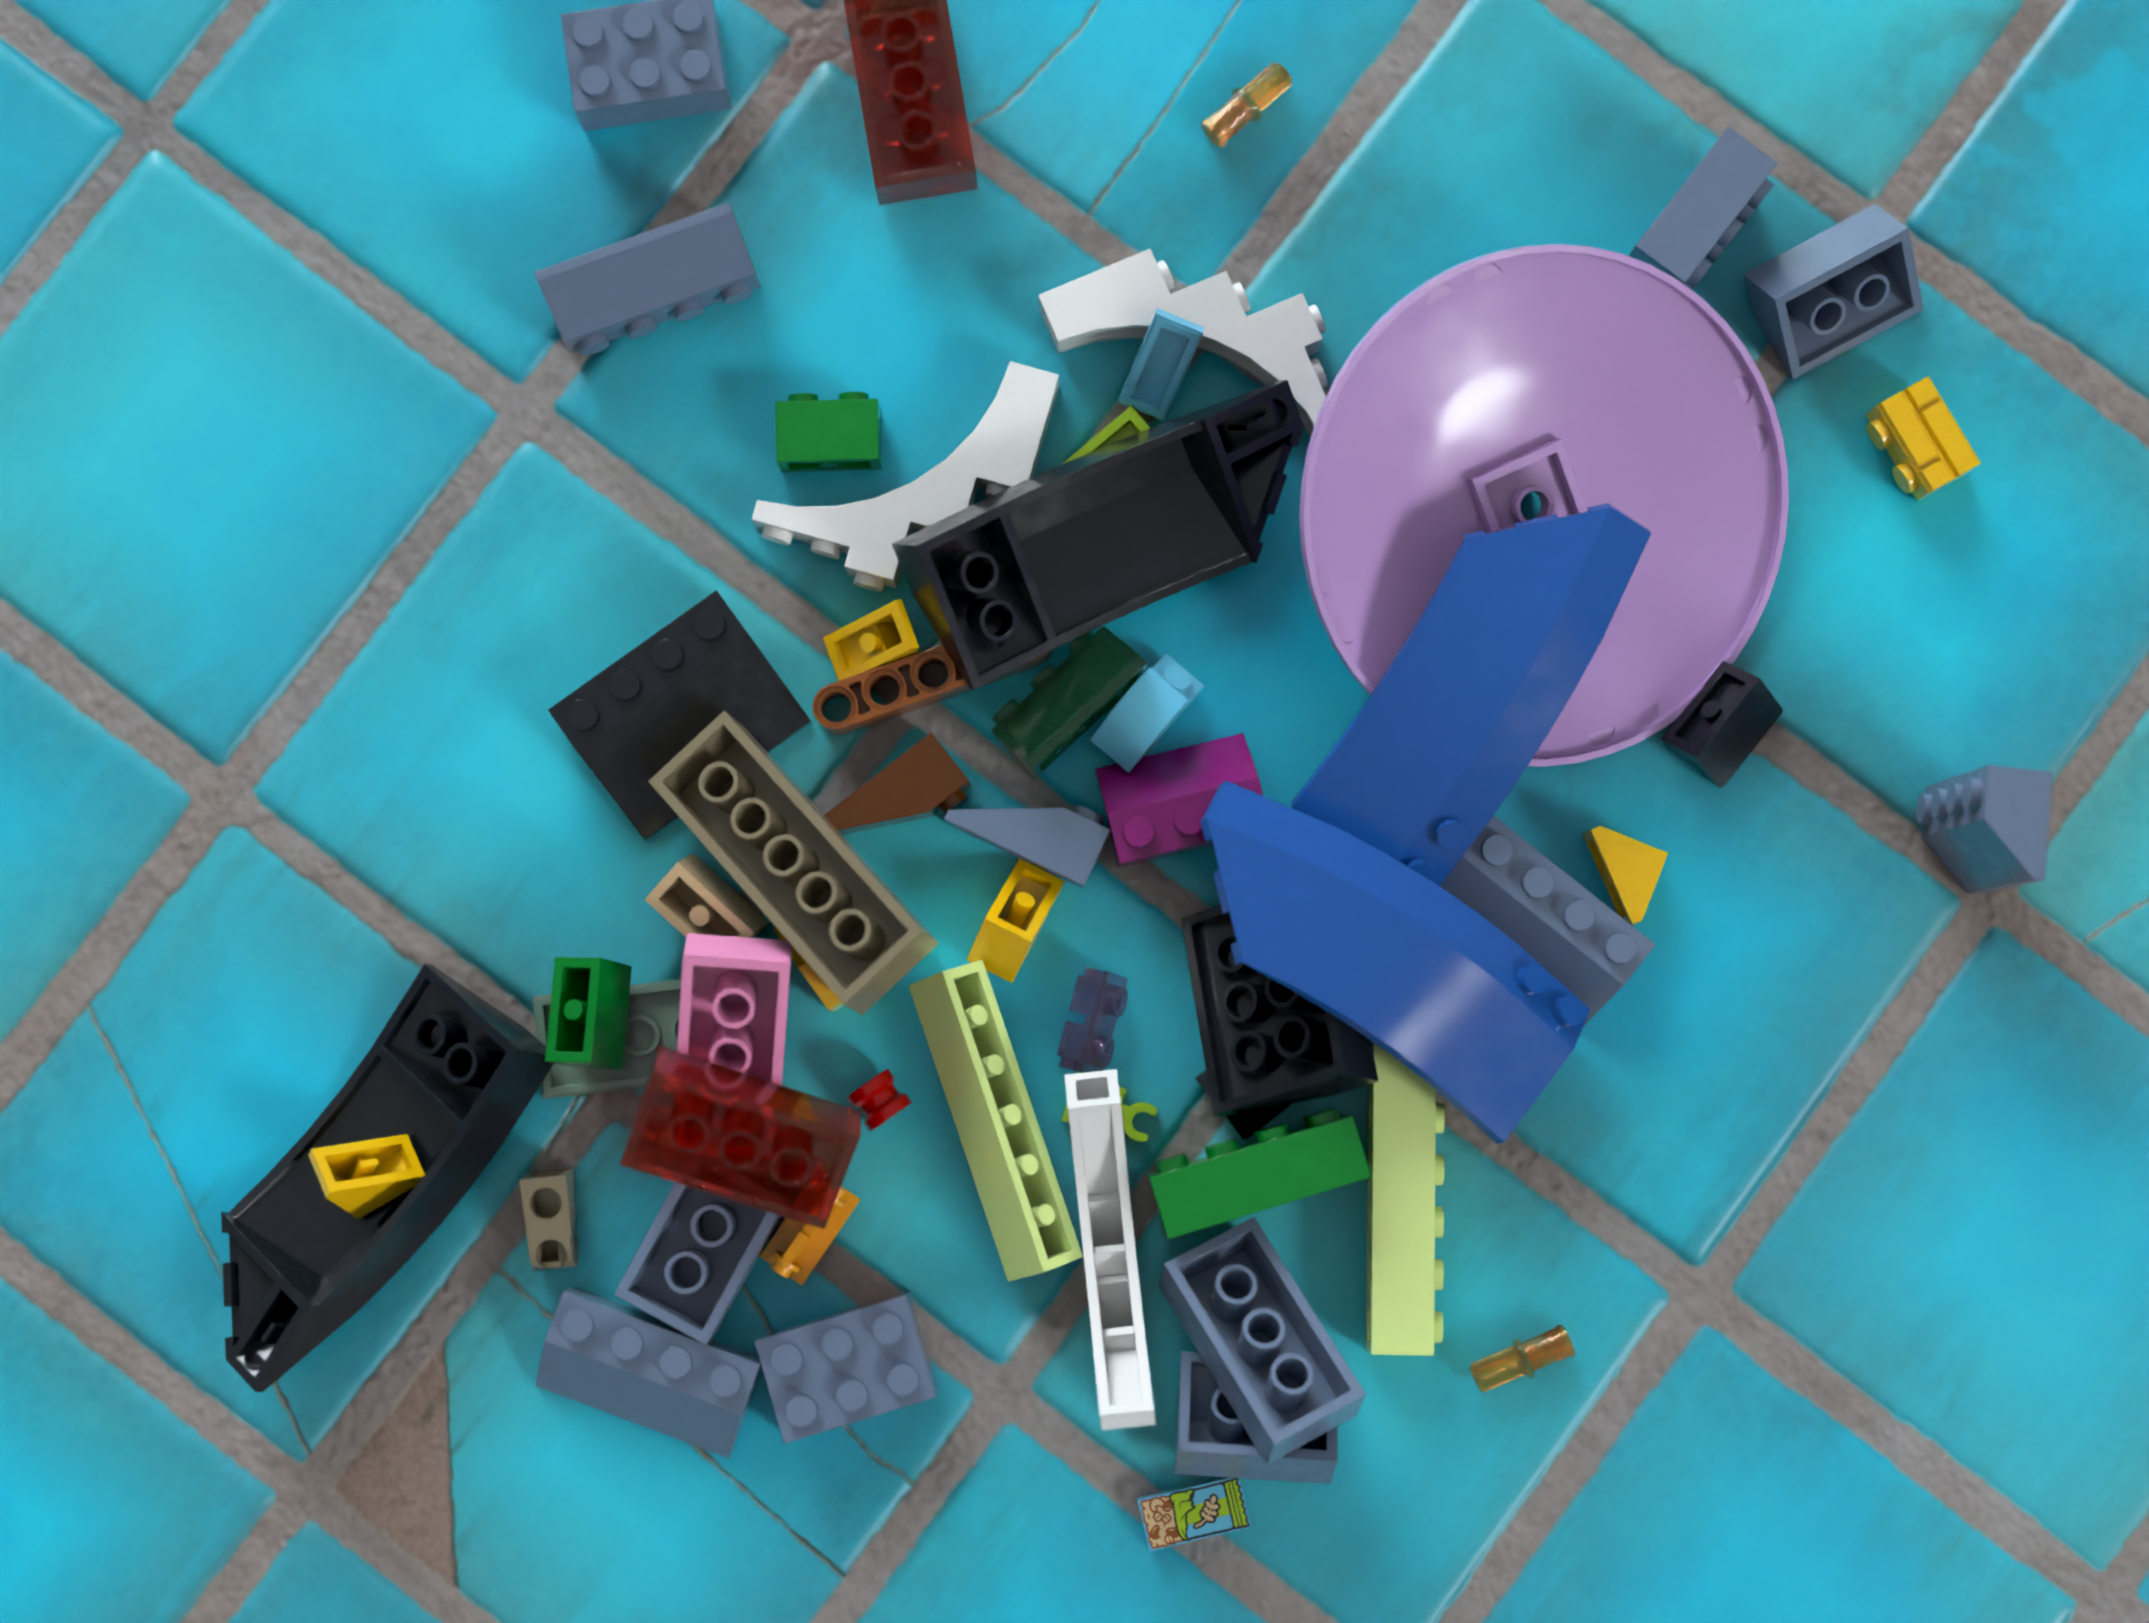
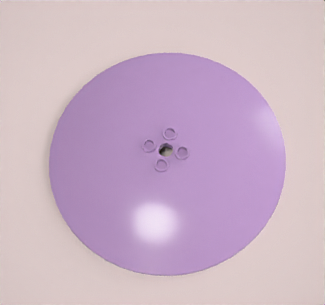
M1564 244L1521 246L1488 253L1458 264L1429 279L1402 298L1373 325L1354 348L1334 379L1319 411L1308 445L1302 475L1299 511L1302 556L1307 583L1318 617L1333 648L1349 673L1369 696L1405 643L1438 588L1465 539L1463 534L1484 530L1485 533L1514 528V523L1528 521L1521 513L1522 499L1528 493L1534 491L1541 500L1540 512L1534 519L1555 514L1558 518L1588 512V507L1609 503L1650 530L1651 535L1600 645L1558 719L1528 765L1534 767L1580 763L1610 755L1639 743L1675 721L1704 687L1703 685L1722 661L1731 665L1734 663L1754 632L1769 600L1782 557L1789 508L1788 467L1784 439L1776 409L1762 374L1747 348L1729 324L1702 297L1678 279L1648 263L1613 251L1590 246Z

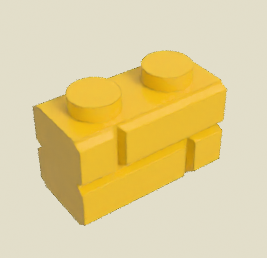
M1929 376L1879 403L1866 414L1869 420L1866 429L1871 441L1879 450L1886 448L1896 465L1892 468L1896 483L1903 492L1907 494L1912 492L1917 501L1981 464Z

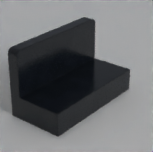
M1722 661L1704 684L1705 686L1661 738L1669 750L1698 764L1710 781L1721 788L1726 785L1783 711L1760 678L1725 661Z

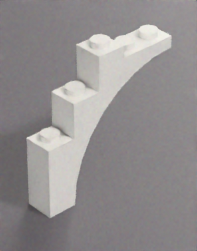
M1147 249L1038 295L1039 310L1058 354L1094 342L1128 338L1144 339L1157 308L1203 326V335L1197 348L1213 352L1246 369L1265 385L1280 380H1288L1303 425L1311 437L1319 411L1326 398L1323 388L1328 386V382L1317 358L1310 360L1308 356L1319 351L1323 340L1321 334L1326 333V327L1315 304L1308 306L1303 293L1246 316L1245 312L1250 311L1247 295L1240 282L1232 285L1227 271L1170 294L1169 290L1174 289L1175 285L1164 260L1156 262L1151 249Z
M1010 361L995 399L975 430L944 461L909 484L876 498L839 506L795 507L757 500L752 521L757 529L763 530L761 537L782 545H791L792 539L810 543V551L833 559H839L841 552L847 554L844 567L847 574L854 577L853 584L877 592H882L884 585L897 588L902 569L893 549V543L911 535L913 531L918 532L973 505L978 487L986 489L984 495L990 497L1034 477L1059 390V374Z
M1117 1069L1066 1074L1064 1076L1101 1430L1155 1425Z

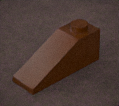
M931 732L824 816L841 835L932 817L939 810L943 816H946L948 810L957 809L968 799L964 791L971 784Z

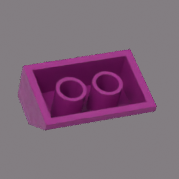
M1243 733L1146 756L1129 773L1118 763L1095 769L1119 868L1213 846L1212 842H1205L1200 821L1221 783L1229 781L1263 796L1259 777Z

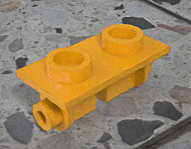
M818 1170L759 1257L771 1264L770 1268L784 1278L790 1277L802 1286L861 1199Z

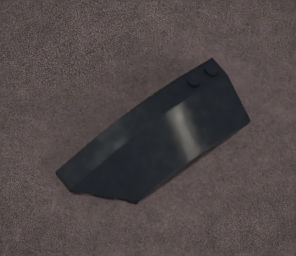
M1280 380L1170 420L1071 460L977 502L893 543L892 546L911 593L968 687L975 690L1027 662L1122 616L1249 563H1257L1263 543L1259 542L1268 514L1274 515L1287 478L1283 471L1292 447H1298L1304 425L1288 380Z
M424 964L370 1051L309 1130L229 1213L221 1212L222 1233L229 1234L230 1262L223 1264L224 1307H231L232 1337L225 1338L226 1361L255 1392H264L357 1313L405 1265L441 1225L480 1176L511 1132L554 1064L545 1062L546 1046L526 1028L430 964ZM408 1134L425 1173L424 1177L415 1187L360 1219H357L326 1199L308 1155L311 1149Z

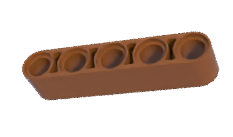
M942 644L828 684L815 695L812 707L813 714L823 729L830 734L845 735L973 689L968 687ZM1052 650L983 686L1042 665L1051 656ZM935 663L944 666L948 671L947 680L944 684L936 688H930L920 682V674L924 667ZM889 680L899 685V696L893 703L881 705L873 701V689L881 681ZM841 697L850 701L851 711L846 719L841 722H832L825 718L824 709L830 700Z

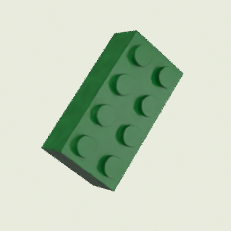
M1330 1108L1304 1116L1305 1126L1289 1131L1287 1124L1281 1123L1254 1132L1256 1141L1238 1146L1237 1139L1232 1138L1205 1146L1204 1149L1207 1156L1188 1162L1187 1156L1183 1153L1156 1161L1157 1172L1147 1174L1166 1237L1168 1239L1371 1178L1372 1176L1353 1116H1339L1337 1108Z

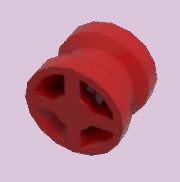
M889 1069L884 1070L847 1097L851 1106L860 1108L865 1115L864 1124L870 1132L912 1103L907 1094L899 1093L893 1085L894 1076Z

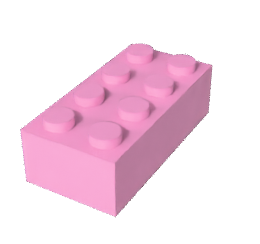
M687 933L682 963L671 1152L776 1159L792 945L788 940Z

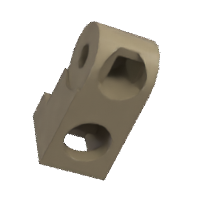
M574 1167L527 1172L519 1179L532 1268L536 1271L578 1266L579 1241L575 1225L577 1216L574 1189L576 1188Z

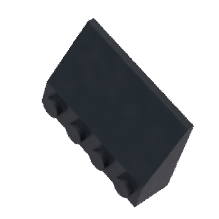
M717 590L548 710L574 748L645 840L679 817L648 781L724 710L741 723L768 753L811 723L809 717Z
M1220 904L1181 918L1214 1116L1221 1117L1334 1096L1378 1082L1370 1039L1284 985L1243 963L1235 965L1230 944L1236 942L1230 913L1223 914Z

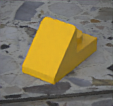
M902 599L894 600L823 637L838 681L911 656L919 650V645Z

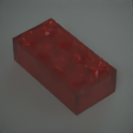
M844 0L879 205L978 189L947 0Z
M659 1046L625 1139L620 1165L825 1229L860 1139L861 1111Z

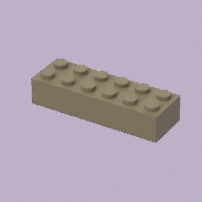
M725 710L648 781L840 1001L855 1012L863 1015L939 944L750 732Z

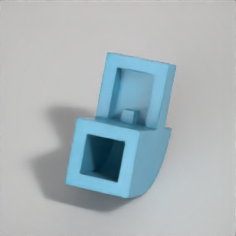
M1165 654L1133 684L1109 713L1090 741L1129 773L1155 746L1171 723L1198 696L1204 685L1168 654Z

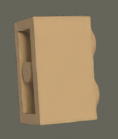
M695 853L678 861L644 899L685 938L687 933L755 938L769 922Z

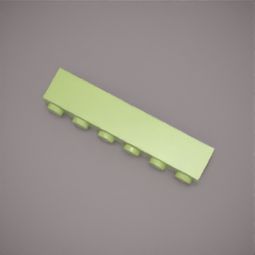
M983 960L942 971L909 985L1008 1282L1044 1273L1082 1258L1083 1255Z
M1371 1041L1378 1082L1368 1085L1367 1163L1372 1177L1367 1178L1365 1350L1371 1355L1434 1356V1343H1442L1443 1314L1442 1311H1434L1435 1290H1442L1444 1282L1443 1260L1435 1259V1238H1442L1444 1233L1443 1207L1435 1206V1185L1442 1186L1444 1183L1443 1154H1435L1436 1133L1444 1132V1103L1436 1102V1090L1425 1080Z

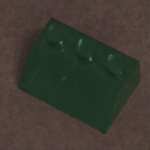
M1104 626L1095 634L1090 631L1077 637L1066 649L1071 656L1057 669L1052 664L1046 666L1029 683L1034 690L1020 704L1013 698L992 718L997 724L991 730L992 737L1033 780L1106 714L1146 671L1147 662Z

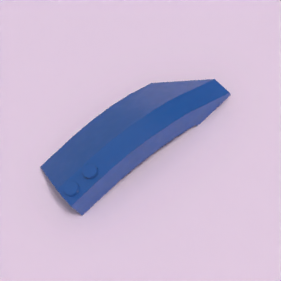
M1609 503L1588 507V512L1558 518L1555 514L1514 523V528L1491 533H1485L1484 530L1463 534L1465 539L1410 635L1351 724L1292 801V809L1340 828L1390 855L1440 886L1513 789L1577 687L1606 633L1651 535L1650 530Z
M1229 781L1221 783L1200 822L1205 842L1213 843L1219 870L1213 872L1222 913H1230L1236 942L1230 944L1235 965L1243 963L1336 1016L1386 1050L1425 1080L1495 1143L1505 1142L1574 1050L1590 1009L1520 945L1482 915L1431 880L1340 828Z

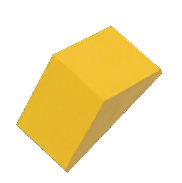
M1603 826L1595 827L1583 833V838L1617 914L1631 925L1642 921L1668 853Z
M408 1134L313 1148L308 1154L326 1199L357 1219L415 1187L425 1175Z

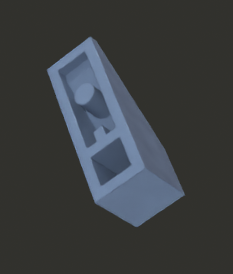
M1081 805L1077 806L1075 812L1064 807L951 809L947 811L944 818L946 824L1083 889L1111 831L1102 826L1105 817Z

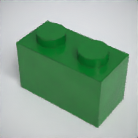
M844 392L838 395L839 400H818V395L796 393L789 395L788 401H775L776 457L781 472L882 470L881 409L878 399H869V394L864 392Z
M555 957L545 1062L574 1068L623 1069L632 966L604 958Z

